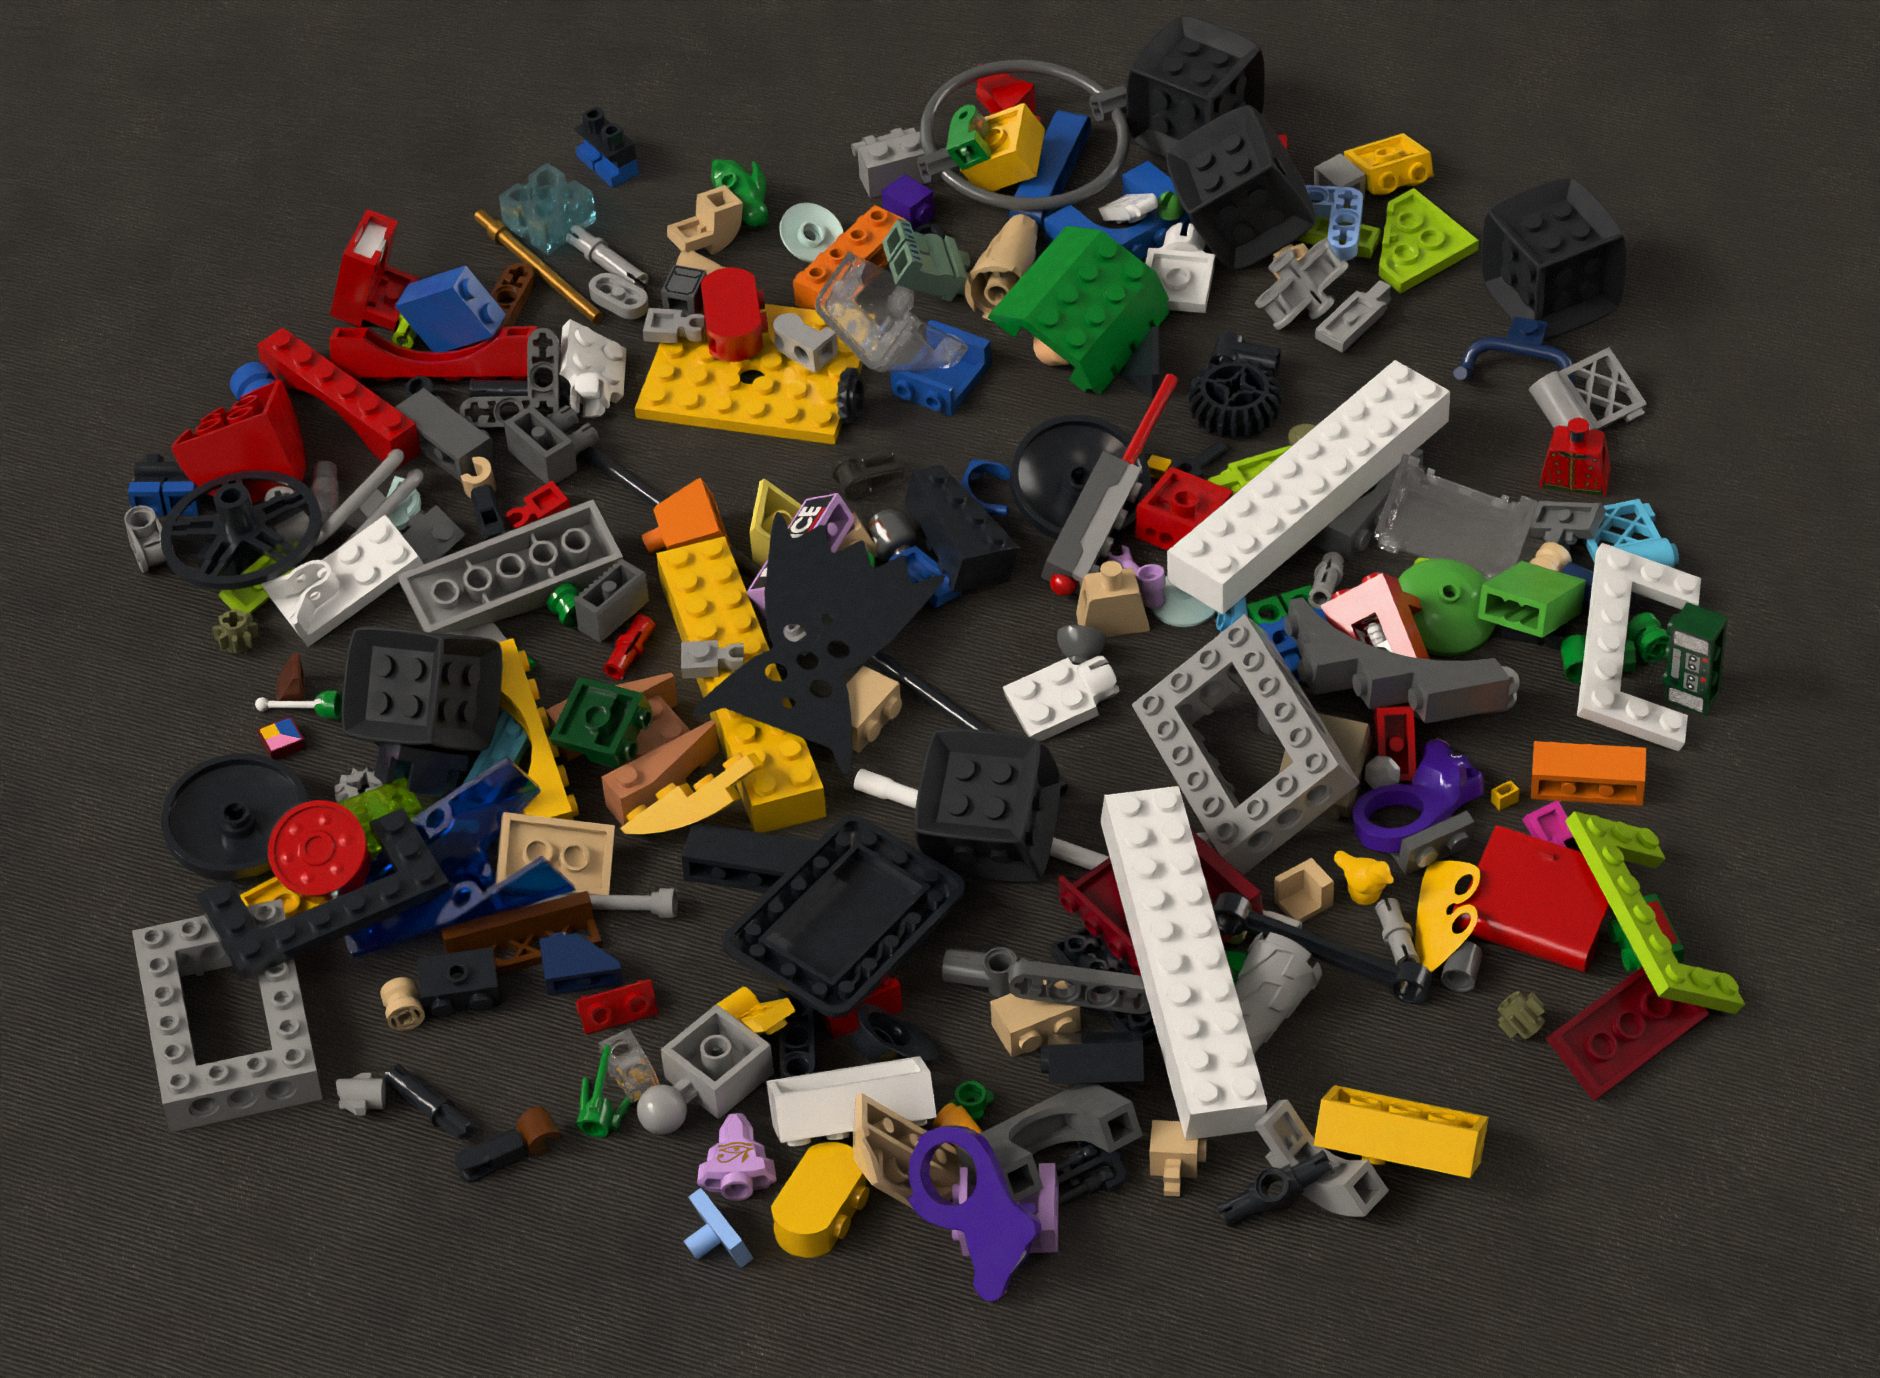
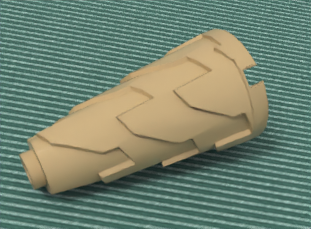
M1023 214L1013 216L1004 225L999 234L992 239L987 250L981 254L974 268L969 273L965 284V297L974 312H976L977 308L984 312L982 318L990 320L987 317L1034 263L1038 225L1029 216Z

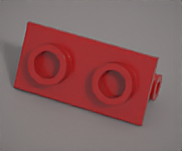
M651 979L642 982L640 980L631 985L588 997L582 996V998L577 999V1002H575L585 1034L658 1014Z

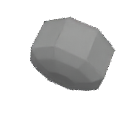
M1376 755L1365 765L1364 779L1372 789L1398 784L1400 767L1390 756Z

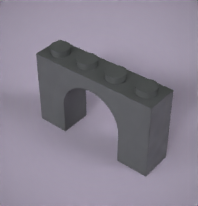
M1418 448L1378 481L1371 493L1357 499L1307 543L1327 552H1337L1343 559L1351 562L1360 550L1364 551L1367 548L1372 535L1377 529H1382L1386 525L1389 515L1393 510L1403 505L1408 492L1413 486H1418L1422 482L1426 470L1423 466V450Z
M1077 1083L980 1133L989 1142L1005 1177L1008 1190L1015 1202L1043 1188L1033 1158V1154L1058 1143L1086 1141L1111 1153L1143 1136L1132 1101L1096 1083ZM957 1145L955 1150L961 1167H968L971 1184L976 1186L977 1170L974 1160L964 1148Z

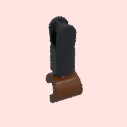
M532 1107L519 1118L517 1131L513 1128L483 1142V1144L460 1151L455 1158L460 1178L467 1183L475 1182L494 1169H498L525 1156V1147H528L529 1151L535 1155L548 1153L543 1140L547 1138L556 1140L563 1137L545 1107Z

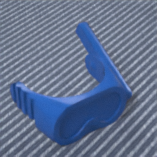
M972 459L960 485L967 490L991 517L992 515L1008 516L1010 513L1008 506L987 504L980 501L971 492L968 483L982 478L984 472L999 479L1008 480L1010 478V469L1000 463Z

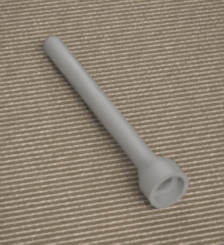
M660 888L659 892H652L651 896L589 895L592 910L651 911L652 914H658L659 918H676L678 898L676 888ZM505 893L499 896L498 904L501 908L519 909L573 894Z

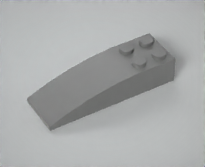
M592 499L398 574L397 578L423 631L428 633H448L495 622L546 606L550 594L557 587L565 583H573L579 589V592H583L584 588H589V584H594V580H599L598 576H603V572H608V568H612L613 564L618 563L619 559H623V556Z

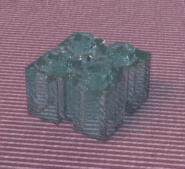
M545 163L529 174V183L523 186L517 183L499 195L502 222L518 236H529L530 243L548 255L567 242L566 236L568 232L575 234L570 230L573 226L580 225L585 229L596 221L592 191L575 180L567 184L565 174L549 163Z

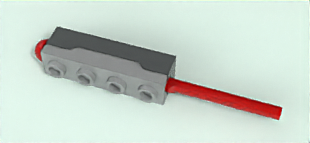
M1167 374L1122 459L1103 451L1045 562L1041 578L1050 582L1052 591L1058 596L1066 597L1073 593L1080 595L1083 577L1090 573L1099 572L1100 566L1096 565L1097 560L1100 556L1107 557L1114 542V538L1110 537L1113 529L1121 530L1129 512L1124 508L1128 501L1132 503L1136 501L1143 484L1137 482L1142 468L1134 464L1178 383V378L1175 375Z

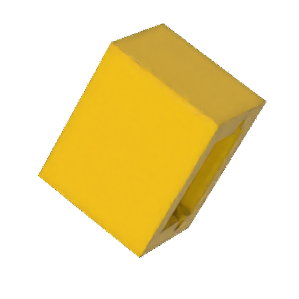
M1152 454L1147 462L1150 477L1160 479L1170 468L1172 460Z
M1510 780L1492 789L1491 802L1501 811L1519 802V788Z

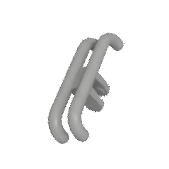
M394 449L389 452L387 458L322 524L319 538L314 546H319L325 542L345 521L357 530L343 544L382 516L386 515L389 517L421 483L424 476L423 472L420 469L410 471L407 478L386 498L377 488L404 459V453L400 449Z

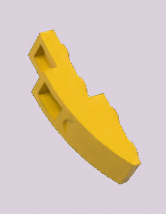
M739 752L722 764L726 770L714 778L712 774H709L694 784L695 793L688 783L677 787L674 783L667 785L655 794L658 799L657 802L648 808L645 804H642L627 814L626 818L629 822L620 829L624 834H650L681 828L706 819L742 799L734 786L763 764L755 753L743 756Z

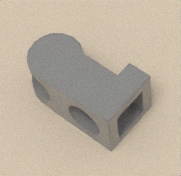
M793 313L782 314L774 320L773 329L775 331L776 348L812 372L816 373L838 355L836 332L828 327L819 332L803 323L802 318Z

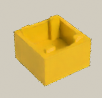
M1023 103L984 117L990 125L985 142L991 149L990 159L962 170L960 168V171L968 181L977 187L995 192L1009 185L1036 177L1045 128L1027 105Z

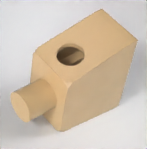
M1107 561L1101 565V572L1090 573L1083 577L1076 610L1079 625L1099 629L1107 637L1150 631L1134 569H1122L1120 563Z

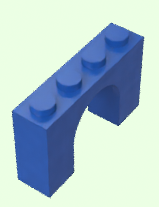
M1149 161L1122 175L1123 196L1126 194L1153 193L1158 200L1159 196L1166 191L1176 193L1171 178ZM1070 204L1044 219L1045 244L1049 246L1066 226L1097 229L1104 231L1141 260L1147 256L1148 248H1161L1164 245L1166 232L1172 225L1183 223L1182 236L1187 233L1189 223L1192 224L1185 209L1180 218L1168 221L1161 219L1157 215L1156 208L1148 212L1145 219L1135 226L1123 229H1109L1093 223Z

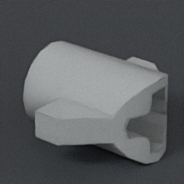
M371 1072L360 1073L351 1079H338L336 1081L337 1095L340 1097V1101H338L340 1109L349 1110L354 1115H366L367 1109L385 1108L386 1083L384 1078H372Z

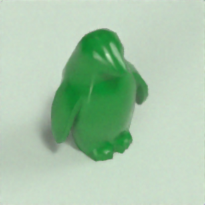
M713 160L711 181L714 189L725 185L743 202L742 220L745 224L754 228H767L769 226V215L764 204L767 180L756 161L751 162L753 173L751 174L737 161Z

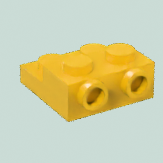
M1404 133L1344 151V157L1366 174L1365 189L1373 195H1386L1396 190L1397 187L1404 185L1416 186L1426 181L1427 178L1434 177L1430 151Z

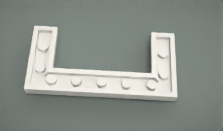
M1601 543L1595 556L1577 716L1679 752L1685 744L1688 715L1620 692L1631 592L1681 610L1686 602L1698 606L1701 578Z

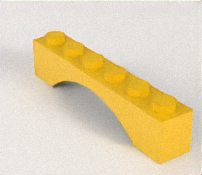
M514 638L501 641L499 643L502 650L503 669L499 707L517 721L525 731L532 746L529 773L519 794L523 814L574 820L573 817L579 815V810L574 795H566L564 787L569 786L568 777L564 765L557 766L554 759L560 757L558 748L546 736L544 729L550 728L544 707L537 708L535 700L540 699L535 679L528 680L525 672L530 671L525 650H517Z

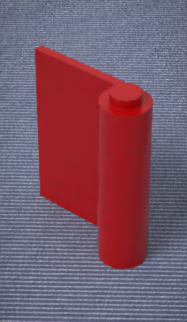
M1496 825L1477 867L1480 870L1479 885L1470 898L1454 905L1452 913L1457 908L1470 904L1476 908L1478 913L1477 924L1470 936L1582 973H1587L1595 958L1598 946V932L1610 905L1582 852ZM1472 878V881H1471V883H1470V885H1469V887H1468V890L1471 888V886H1472V884H1473V878ZM1463 913L1455 919L1456 931L1463 932L1469 926L1471 921L1469 913Z

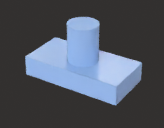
M702 1188L688 1197L699 1215L706 1222L703 1227L684 1240V1243L697 1260L720 1243L723 1244L740 1268L754 1259L741 1238Z

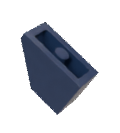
M558 932L551 934L547 938H540L548 996L623 985L620 961L578 933Z

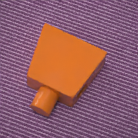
M702 478L696 479L657 504L653 511L659 527L642 534L643 542L650 554L664 547L671 550L725 536L728 546L731 547L714 495Z

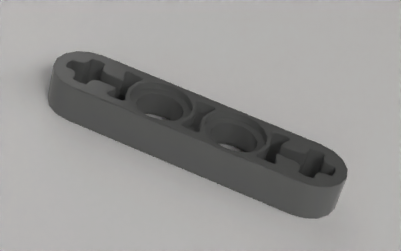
M1036 961L1016 962L1008 971L1009 990L1011 994L1021 999L1133 1014H1144L1151 1011L1142 976ZM1059 981H1069L1074 984L1067 989H1060L1054 986ZM1097 986H1107L1111 988V991L1105 994H1097L1092 989Z

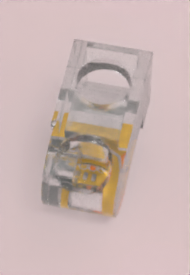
M630 1028L599 1042L601 1055L605 1045L611 1046L607 1072L611 1078L614 1077L618 1085H621L631 1103L639 1100L641 1095L650 1087L660 1085L650 1061ZM628 1044V1052L620 1056L612 1054V1050L616 1046Z

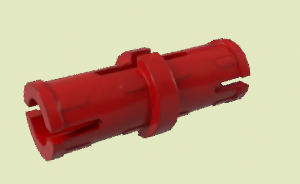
M642 614L637 615L627 632L619 636L615 643L616 649L603 666V671L608 677L614 680H621L633 660L640 658L644 651V643L656 628L651 618Z

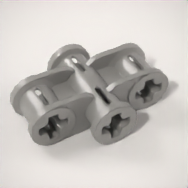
M1327 238L1310 248L1299 261L1294 257L1295 252L1292 249H1288L1269 265V270L1272 273L1276 272L1281 278L1260 295L1255 305L1266 311L1274 321L1273 326L1277 330L1288 325L1305 307L1309 310L1308 316L1313 320L1324 314L1334 304L1335 299L1331 295L1327 296L1323 290L1348 268L1349 264L1337 257L1329 247L1330 242Z

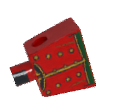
M1583 418L1571 419L1568 422V427L1560 425L1555 427L1544 460L1539 488L1606 497L1611 466L1605 433L1598 430H1590L1588 421Z

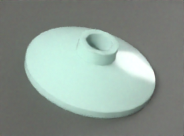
M800 203L790 207L783 215L779 227L780 236L785 247L797 258L810 263L821 252L830 247L838 236L843 233L842 226L835 215L826 208L813 203Z
M1168 576L1165 577L1166 585L1163 587L1165 603L1160 607L1150 608L1156 618L1175 627L1197 626L1207 622L1217 613L1216 610L1169 583Z

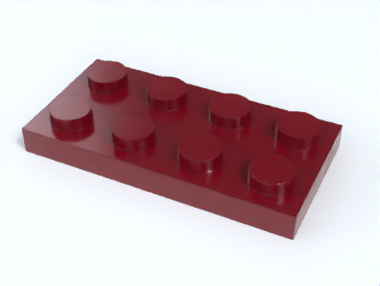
M1642 966L1550 1034L1546 1040L1591 1099L1595 1101L1709 1015L1705 1007L1659 997Z

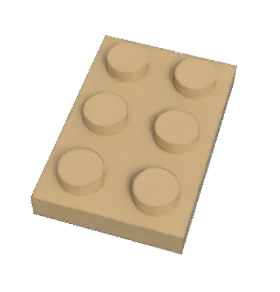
M503 812L495 888L546 894H577L588 891L589 895H609L615 825Z

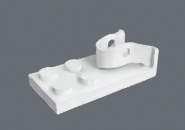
M384 515L323 560L306 562L295 568L290 574L262 583V586L306 646L309 647L399 582L398 574L423 565V562L388 517Z

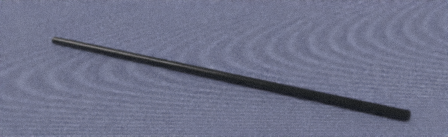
M588 447L579 453L654 508L665 500L663 496L594 447ZM731 545L729 548L736 566L755 579L762 567ZM881 651L868 659L962 728L992 731ZM1060 779L1061 797L1067 792L1068 784Z

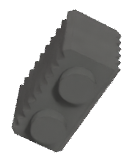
M619 559L618 563L613 564L612 568H608V572H603V576H598L599 580H594V584H589V588H584V592H579V596L574 597L578 630L598 642H602L611 635L612 632L650 601L648 599L649 594L647 593L649 590L646 588L648 586L646 584V574L627 561Z

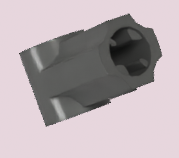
M996 947L987 953L953 948L946 949L943 958L942 978L944 982L987 987L993 996L1003 997L1011 993L1009 990L1008 971L1017 962L1015 952L1006 947Z

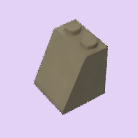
M1317 713L1360 784L1319 816L1331 820H1338L1340 816L1350 818L1364 780L1365 765L1371 760L1375 748L1368 723ZM1286 750L1279 773L1293 763Z

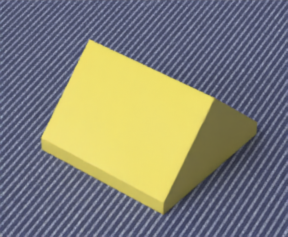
M765 478L759 482L750 527L752 560L761 567L764 566L768 559L775 514L779 512L788 527L802 506Z

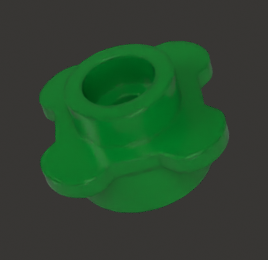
M967 1081L956 1088L955 1099L950 1100L949 1103H953L957 1107L962 1105L972 1119L978 1121L984 1117L986 1106L993 1103L994 1095L990 1090H985L982 1084L975 1081Z

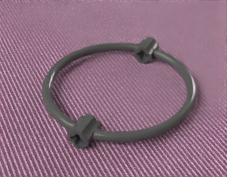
M1036 60L996 61L963 71L944 83L933 94L924 109L920 123V140L925 155L917 158V166L921 178L926 184L943 179L951 187L971 199L1009 210H1052L1086 200L1108 186L1117 177L1127 160L1131 138L1125 116L1127 113L1126 88L1122 85L1106 90L1100 84L1078 71L1054 63ZM1005 73L1047 75L1070 82L1092 95L1090 96L1089 105L1093 117L1098 123L1113 119L1117 131V147L1114 157L1107 168L1093 181L1078 189L1059 195L1038 198L1007 196L977 187L957 175L960 173V167L946 151L947 147L937 150L935 146L933 125L936 114L949 96L961 87L978 79Z

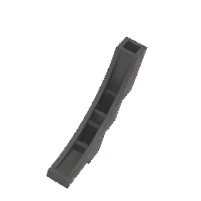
M1303 597L1289 600L1288 615L1284 617V628L1286 634L1292 637L1297 644L1302 660L1298 661L1297 666L1299 677L1303 682L1307 683L1314 695L1354 688L1356 695L1361 696L1369 709L1409 702L1411 709L1416 710L1424 724L1502 710L1507 707L1510 678L1496 658L1471 661H1439L1409 657L1381 650L1358 641L1334 628L1320 617Z

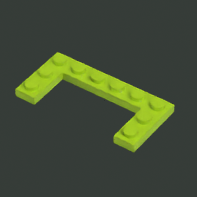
M1574 811L1565 822L1657 995L1661 998L1736 1014L1745 1005L1738 992L1737 982L1726 973L1678 963L1671 950V942L1660 930L1655 920L1656 915L1654 911L1646 904L1639 891L1640 885L1638 881L1630 874L1624 861L1657 868L1666 859L1659 847L1657 836L1647 828H1639L1627 825L1621 821L1616 822L1600 818L1597 815H1588Z

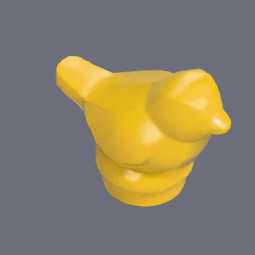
M1338 851L1334 856V861L1345 873L1350 897L1357 904L1371 905L1375 903L1386 885L1394 882L1390 868L1385 861H1377L1372 858H1356L1344 851Z

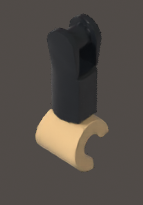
M473 457L472 460L477 476H471L466 473L460 477L466 495L472 499L484 541L489 540L488 538L504 534L506 531L495 496L497 485L491 464L484 457Z

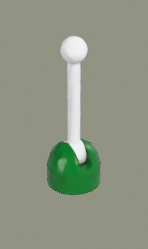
M339 690L323 691L316 696L314 701H269L267 698L261 697L256 700L255 706L261 712L269 708H314L317 715L322 718L340 719L342 715V694Z

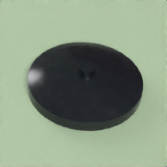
M1066 415L1052 418L1039 424L1022 439L1011 464L1010 488L1019 511L1038 531L1057 540L1102 452L1105 451L1122 459L1132 438L1116 425L1092 416ZM1142 451L1134 464L1142 468L1137 481L1143 484L1134 503L1127 502L1124 508L1129 511L1120 531L1115 528L1110 535L1111 538L1115 539L1123 535L1136 523L1137 505L1150 492V470Z
M256 754L224 755L195 766L176 781L168 792L162 806L161 827L168 850L188 870L213 879H245L272 870L268 858V843L275 825L285 813L299 804L309 802L300 778L283 763Z

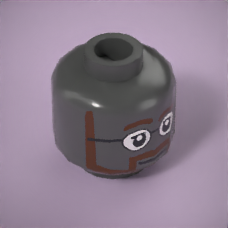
M891 509L883 510L874 515L869 521L867 532L876 544L877 558L883 562H889V558L916 546L918 543L917 533L907 516L902 512Z

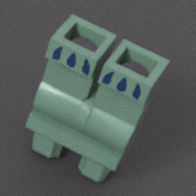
M898 218L882 241L895 284L930 295L941 296L942 300L949 302L953 300L956 294L965 296V284L969 273L966 271L971 261L969 254L958 250L954 238L945 236L942 240L937 234L923 235L914 232L909 221Z

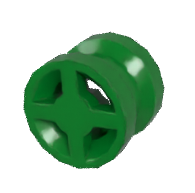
M565 583L557 587L550 594L546 602L547 608L553 614L559 615V621L566 628L578 625L574 597L579 596V589L573 583Z

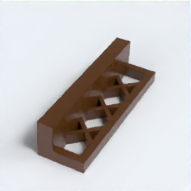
M588 891L441 929L446 954L493 947L494 957L499 950L510 948L517 951L513 958L507 960L495 957L497 975L543 963L541 951L532 948V945L535 941L540 940V938H547L554 933L565 932L571 934L572 931L588 928L591 937L586 939L597 947L602 948Z

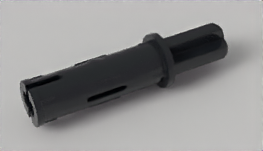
M540 378L534 379L535 384L539 387H547L552 383V381H541ZM471 379L469 390L474 391L470 392V398L528 396V381ZM560 381L561 402L570 401L571 385L569 382Z
M400 1064L394 1065V1069L391 1067L384 1075L386 1085L426 1114L433 1126H442L454 1137L462 1141L470 1139L471 1134L475 1131V1124L455 1109V1103L452 1100L441 1098Z

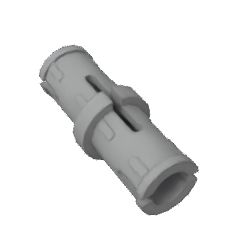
M1388 898L1391 907L1389 911L1385 900H1381L1377 903L1375 910L1384 929L1382 931L1383 940L1391 948L1396 966L1405 962L1404 959L1406 958L1410 962L1420 963V958L1411 940L1413 931L1410 924L1404 921L1398 900Z

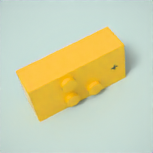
M1334 1085L1321 1099L1313 1146L1361 1155L1362 1160H1369L1371 1164L1385 1165L1386 1161L1470 1178L1481 1163L1489 1117Z

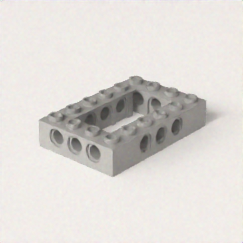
M1246 614L1241 616L1132 704L1219 855L1243 875L1360 784L1267 632ZM1245 683L1293 763L1247 800L1239 804L1233 794L1235 791L1233 785L1224 779L1218 769L1220 763L1209 754L1203 744L1205 738L1192 724L1205 714L1207 716L1213 712L1212 708L1232 692L1237 693L1242 689L1241 685Z
M282 899L246 906L259 930L286 919ZM204 915L132 930L162 1104L170 1133L323 1099L294 958L258 973L272 1050L197 1066L181 977L192 974L201 976L206 971L233 965Z

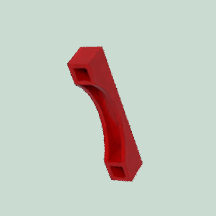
M503 326L493 337L485 339L476 345L457 351L438 353L417 351L399 346L381 337L368 327L334 328L329 338L330 356L333 364L357 381L365 377H376L378 381H391L396 379V377H409L411 379L416 376H425L427 378L443 377L447 381H457L463 377L493 380L501 376H511L513 380L528 379V337L537 329V326ZM534 359V364L539 362L538 359Z
M282 327L257 344L260 362L268 366L276 380H282L285 389L302 390L325 402L353 428L371 453L382 462L392 450H402L404 459L395 471L421 453L415 422Z

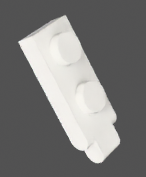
M1153 193L1126 194L1099 208V211L1104 221L1116 220L1117 224L1128 220L1129 223H1134L1145 218L1148 212L1158 207V200Z

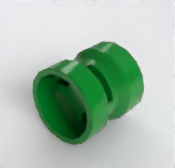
M1650 612L1639 614L1627 624L1626 638L1627 640L1634 641V646L1637 647V652L1644 662L1655 663L1664 658L1666 648L1670 642V636L1667 635L1666 630L1661 629V624L1654 614Z

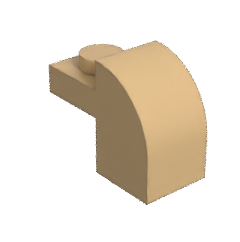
M725 185L697 194L696 216L668 225L667 237L681 251L690 252V250L696 251L705 247L712 255L716 254L728 246L737 235L742 222L743 202Z

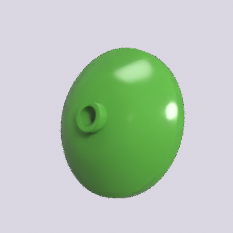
M1429 559L1414 564L1399 577L1398 581L1402 591L1417 596L1423 610L1412 616L1427 653L1439 656L1467 654L1482 646L1493 633L1496 624L1478 618L1482 584L1488 580L1473 567L1452 559ZM1443 593H1450L1454 595V597H1446Z

